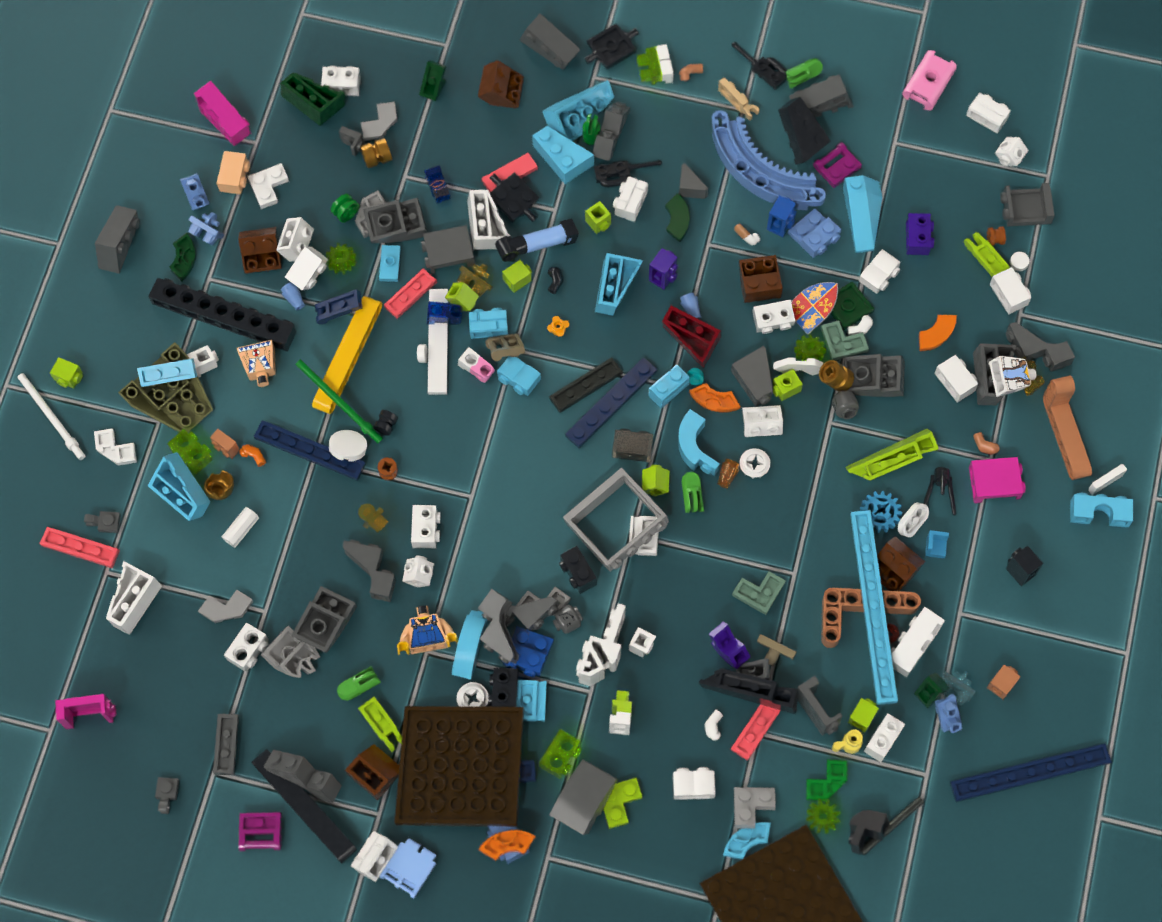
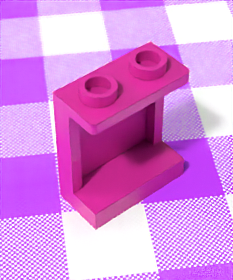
M1018 457L973 460L969 465L974 503H982L983 499L1016 496V499H1021L1023 493H1025V482L1021 481L1023 469L1022 464L1018 462Z
M104 694L55 700L56 720L65 729L74 728L73 717L101 713L109 723H114L113 717L116 716L115 704L113 705L111 700Z

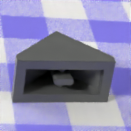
M684 163L681 169L679 195L681 197L705 199L708 196V187Z
M769 659L744 663L736 669V672L769 680Z

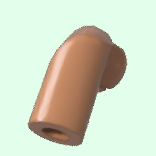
M689 64L679 72L680 80L688 81L690 79L689 74L703 73V64Z
M982 432L973 435L980 452L989 455L999 452V445L985 441Z

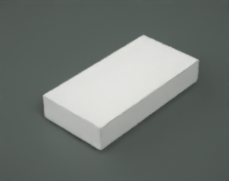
M1124 464L1119 465L1094 481L1088 491L1094 495L1121 478L1127 471V468Z

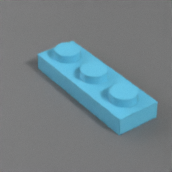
M194 358L137 368L141 387L197 377Z

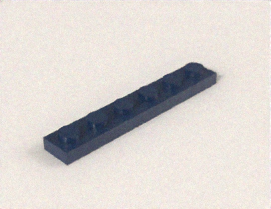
M643 357L565 434V437L580 448L657 373V369Z
M263 420L254 435V438L258 441L356 481L359 480L366 465L362 460H339L331 454L329 447Z

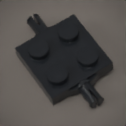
M616 23L587 40V45L593 53L584 57L587 64L597 59L607 70L636 53V48L631 43V39L639 35L636 28L626 33Z
M515 172L504 180H501L495 173L490 176L489 179L496 185V188L490 192V195L495 205L512 223L524 215L531 222L538 218L531 211V208L539 201L540 197Z

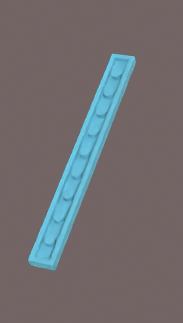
M855 511L850 513L876 703L877 705L897 703L898 699L871 511Z

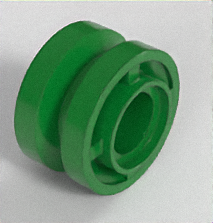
M343 194L335 200L330 211L334 216H337L340 222L345 223L356 215L360 205L349 194Z

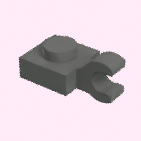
M100 511L99 517L85 514L84 523H86V526H98L99 532L118 533L120 513Z
M158 777L155 798L161 799L158 806V811L161 814H169L170 801L177 800L179 779Z

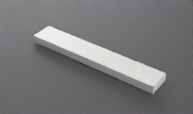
M429 289L428 395L447 394L448 300L445 299V296L448 293V289Z

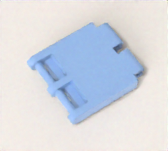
M408 838L405 843L401 842L379 877L395 884V888L403 889L414 899L436 865L433 862L436 854L426 848H423L421 853H419L421 845ZM387 873L390 874L392 877L398 879V881L388 876ZM402 883L406 884L407 886H409L410 888H412V889H414V890H413V891L410 890V889L407 888L406 886L402 885Z

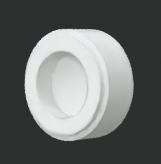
M1016 252L1011 256L1010 266L1015 271H1024L1028 267L1029 257L1025 253Z
M419 344L417 347L419 363H427L428 348L426 344Z

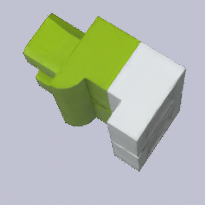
M618 690L616 700H612V713L614 715H610L609 733L629 735L632 702L629 701L628 691Z

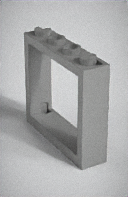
M622 467L563 516L568 527L609 572L613 569H618L628 556L632 557L641 545L649 543L653 535L658 531H663L669 522L667 515ZM623 484H626L657 519L608 560L576 524Z

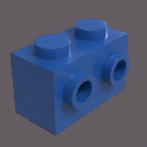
M779 195L769 212L767 230L784 237L786 231L791 229L795 223L796 203L788 197Z

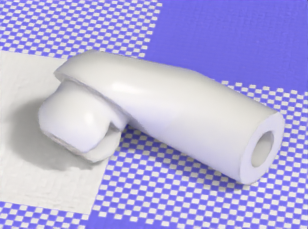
M865 315L861 318L862 320L858 326H848V335L862 332L866 334L873 324L871 317Z
M717 710L705 722L706 735L713 741L718 740L721 736L717 723L723 715Z

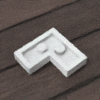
M282 163L248 176L261 209L278 203L273 187L289 182Z

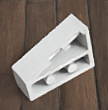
M470 190L467 203L472 250L496 249L495 242L502 237L510 236V234L507 233L504 227V222L497 212L489 191Z
M123 561V571L121 577L118 578V587L115 596L113 595L106 619L115 628L130 635L162 585L155 577Z
M926 607L923 608L918 617L914 616L909 623L910 629L908 632L904 631L899 637L898 641L900 643L897 648L892 647L891 649L893 669L907 678L939 632L945 620Z

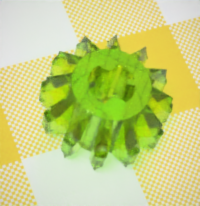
M337 242V247L330 246V251H326V257L329 259L326 263L330 271L334 270L336 275L339 271L342 274H345V270L351 271V266H356L355 259L357 258L352 247H348L346 243L340 246Z
M809 334L808 338L803 335L801 340L796 341L794 352L797 354L795 358L801 359V361H807V358H815L822 361L824 359L823 354L826 353L824 341H819V336L814 339L812 334Z
M818 799L817 804L812 802L810 804L812 809H807L806 811L810 815L806 818V822H813L810 825V829L817 826L818 834L822 828L825 834H828L829 828L834 831L836 829L835 824L840 823V819L837 816L841 813L840 811H833L837 805L833 804L830 807L829 799L826 800L825 804H823L821 799ZM826 813V814H827L826 819L823 818V819L821 820V819L819 818L820 814L823 815V814Z

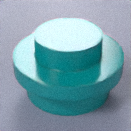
M691 368L687 371L686 374L690 377V384L701 385L703 383L704 373L700 369Z

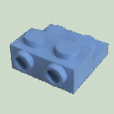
M813 209L788 230V235L812 258L818 254L822 255L827 250V246L831 243L835 244L841 237V229L829 217L827 219L824 218L816 209Z

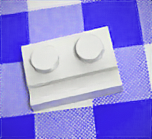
M631 516L629 542L653 523L657 517ZM659 531L653 535L649 543L641 545L635 554L657 556Z

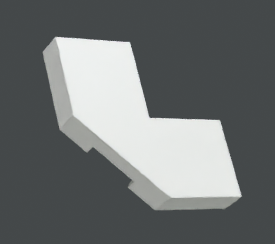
M786 358L775 362L774 369L783 374L792 369L794 371L802 370L813 376L819 374V370L824 363L815 358H807V361H796V358Z
M113 428L94 432L96 450L118 466L137 462L135 444L116 445Z

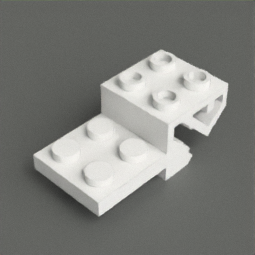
M618 604L616 609H612L609 618L610 628L606 627L604 639L590 636L589 641H585L582 649L583 660L579 659L576 667V676H579V683L592 686L605 679V669L609 668L611 672L616 671L621 657V645L617 644L625 619V605Z

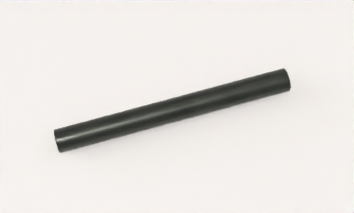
M920 797L916 798L889 822L884 838L924 803ZM871 838L864 844L861 854L865 855L881 840Z

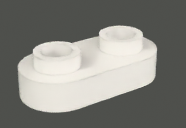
M916 502L909 508L898 523L900 535L912 537L918 531L929 515V508L926 504Z

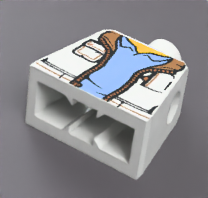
M999 356L989 362L996 397L1023 390L1031 385V380L1036 378L1035 369H1028L1025 359Z

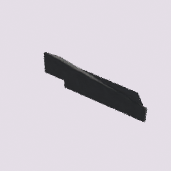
M721 668L705 680H699L701 687L792 714L797 712L798 689L778 687V683L775 681Z

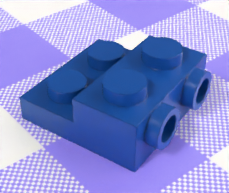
M517 626L512 641L518 652L519 660L516 664L512 662L508 664L503 662L506 668H516L524 671L523 673L529 677H540L554 639Z

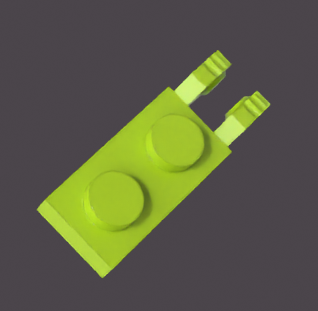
M978 232L973 234V238L979 246H976L969 238L964 240L967 249L972 252L973 256L991 277L1010 268L993 246Z
M373 697L358 709L380 740H383L389 750L393 752L395 750L394 745L387 737L393 733L397 741L401 743L402 736L383 707Z

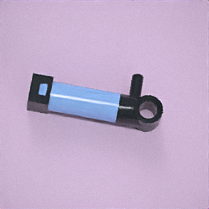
M571 218L560 221L559 225L513 238L511 236L502 237L495 242V247L503 262H513L518 255L562 243L564 246L574 244L579 232Z

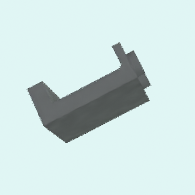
M1042 183L1039 189L1010 190V186H1005L1004 191L1001 192L1000 199L1001 203H1004L1005 208L1003 209V219L1006 220L1007 227L1052 223L1055 215L1050 183Z
M467 225L423 234L424 241H421L423 252H427L428 257L424 259L426 268H430L431 274H434L437 268L466 262L468 267L475 266Z
M814 676L798 686V702L823 736L826 733L831 735L839 729L838 726L841 724L840 721L843 716L841 713L833 718L827 715L813 695L816 693L820 683Z

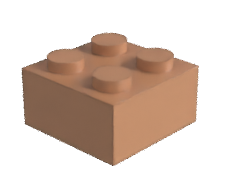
M219 429L210 437L214 448L217 451H222L225 457L233 459L239 452L236 441Z

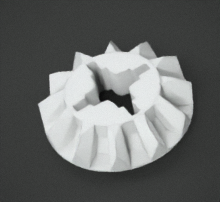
M749 449L740 458V469L752 479L754 477L761 478L767 474L770 468L769 456L760 449ZM757 457V463L760 465H757L755 470H753L752 464L749 463H753V460Z
M475 682L463 685L457 693L458 706L487 707V690L484 686ZM474 694H477L476 699L478 700V702L473 701L469 705L470 700L467 697V695L473 696Z

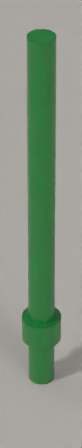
M301 359L295 364L361 427L360 430L365 435L368 434L376 443L383 439L373 429V425L363 420Z

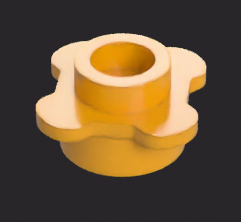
M554 316L552 323L547 326V330L558 337H562L566 328L569 327V322L561 320L559 316Z

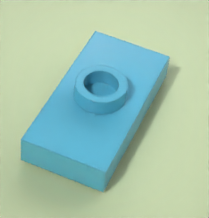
M382 245L380 281L398 282L400 246Z

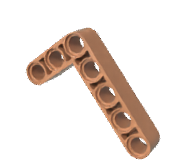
M1069 375L1050 381L1043 395V403L1068 475L1071 480L1091 476L1092 468L1069 405V401L1075 392L1074 380Z
M829 588L825 591L822 600L821 641L825 647L834 648L840 640L841 611L864 612L861 589ZM882 590L885 613L911 615L917 612L921 604L920 596L914 592ZM834 596L837 601L830 602L827 597ZM847 598H855L856 603H849ZM892 599L895 601L896 605L891 606L886 602V600ZM912 600L916 606L910 607L906 601ZM834 615L836 620L829 621L826 616ZM831 633L835 635L836 639L829 640L826 635Z

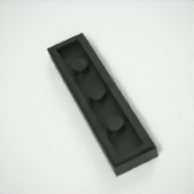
M611 357L550 395L549 399L559 413L622 375V370Z

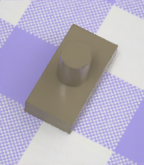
M760 634L757 643L769 648L764 659H769V665L773 667L780 654L791 660L796 655V651Z

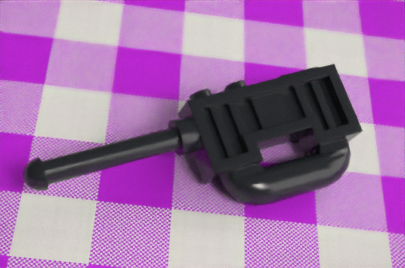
M736 42L732 43V48H735L751 62L752 71L774 90L786 82V69L776 59L771 57L765 59L762 57L757 61L739 47ZM770 65L774 67L778 72H775L773 69H771Z
M658 160L632 165L628 164L627 161H619L611 164H600L599 166H594L596 183H600L603 187L621 186L622 182H626L627 178L630 177L629 171L650 166H660L662 162ZM619 176L618 179L607 180V178Z

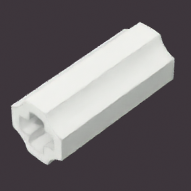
M245 507L221 537L226 543L236 548L259 519L258 515L248 507Z

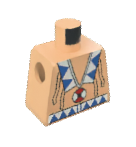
M272 340L238 347L237 351L249 380H257L258 387L269 385L268 377L276 374L275 347Z

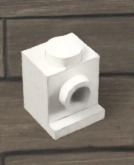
M208 345L187 354L189 359L194 358L198 378L201 377V374L218 367L216 363L219 361L215 351L210 350Z
M638 627L629 644V651L643 658L645 654L650 653L656 636Z

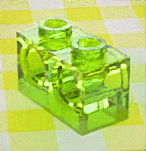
M182 429L167 445L172 453L178 452L186 466L197 475L213 460L210 455L212 451L207 445H201L198 442V437L192 431L188 433L185 429ZM189 442L187 446L181 447L182 443ZM197 454H202L199 459H194Z
M560 729L540 760V768L559 779L563 775L566 776L572 767L570 765L572 759H577L582 751L580 747L581 741ZM564 743H571L573 745L572 749L569 751L563 750L562 745ZM553 760H560L562 765L559 768H554L551 765Z

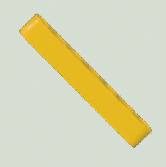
M363 296L361 299L362 309L355 312L323 378V381L338 396H341L381 312L382 302ZM319 388L314 397L312 408L332 414L336 403Z

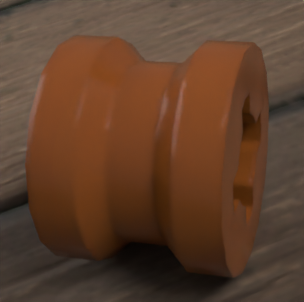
M1003 226L998 227V229H993L992 227L987 229V241L992 246L997 243L1005 245L1006 233Z
M388 457L379 461L377 467L380 477L387 481L393 480L398 474L396 462Z

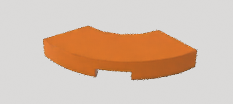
M938 315L933 327L926 331H920L919 351H928L941 346L951 336L956 324L957 315Z
M707 383L689 390L691 397L708 410L732 412L740 409V405L732 391L717 392L710 388Z
M522 830L504 831L488 838L480 846L479 851L495 861L508 852H519L525 855L536 836Z

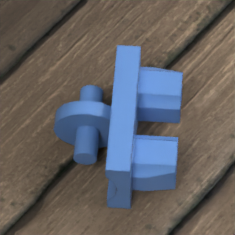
M197 173L180 179L192 210L210 204Z
M215 213L203 214L202 219L205 222L191 216L189 221L192 224L188 230L191 234L199 237L202 230H206L207 232L202 240L212 246L218 238L222 239L225 234L212 227L213 225L218 227L220 224Z
M950 694L945 699L936 700L935 709L942 731L946 732L949 730L951 733L960 731L962 723L955 695Z

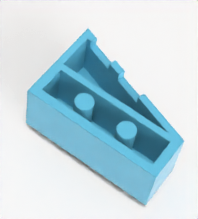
M546 126L532 135L533 147L564 184H567L594 166V154L550 127Z
M610 253L606 254L602 266L595 312L614 315L639 271L643 260Z
M178 452L163 456L148 487L188 521L202 517L211 501Z

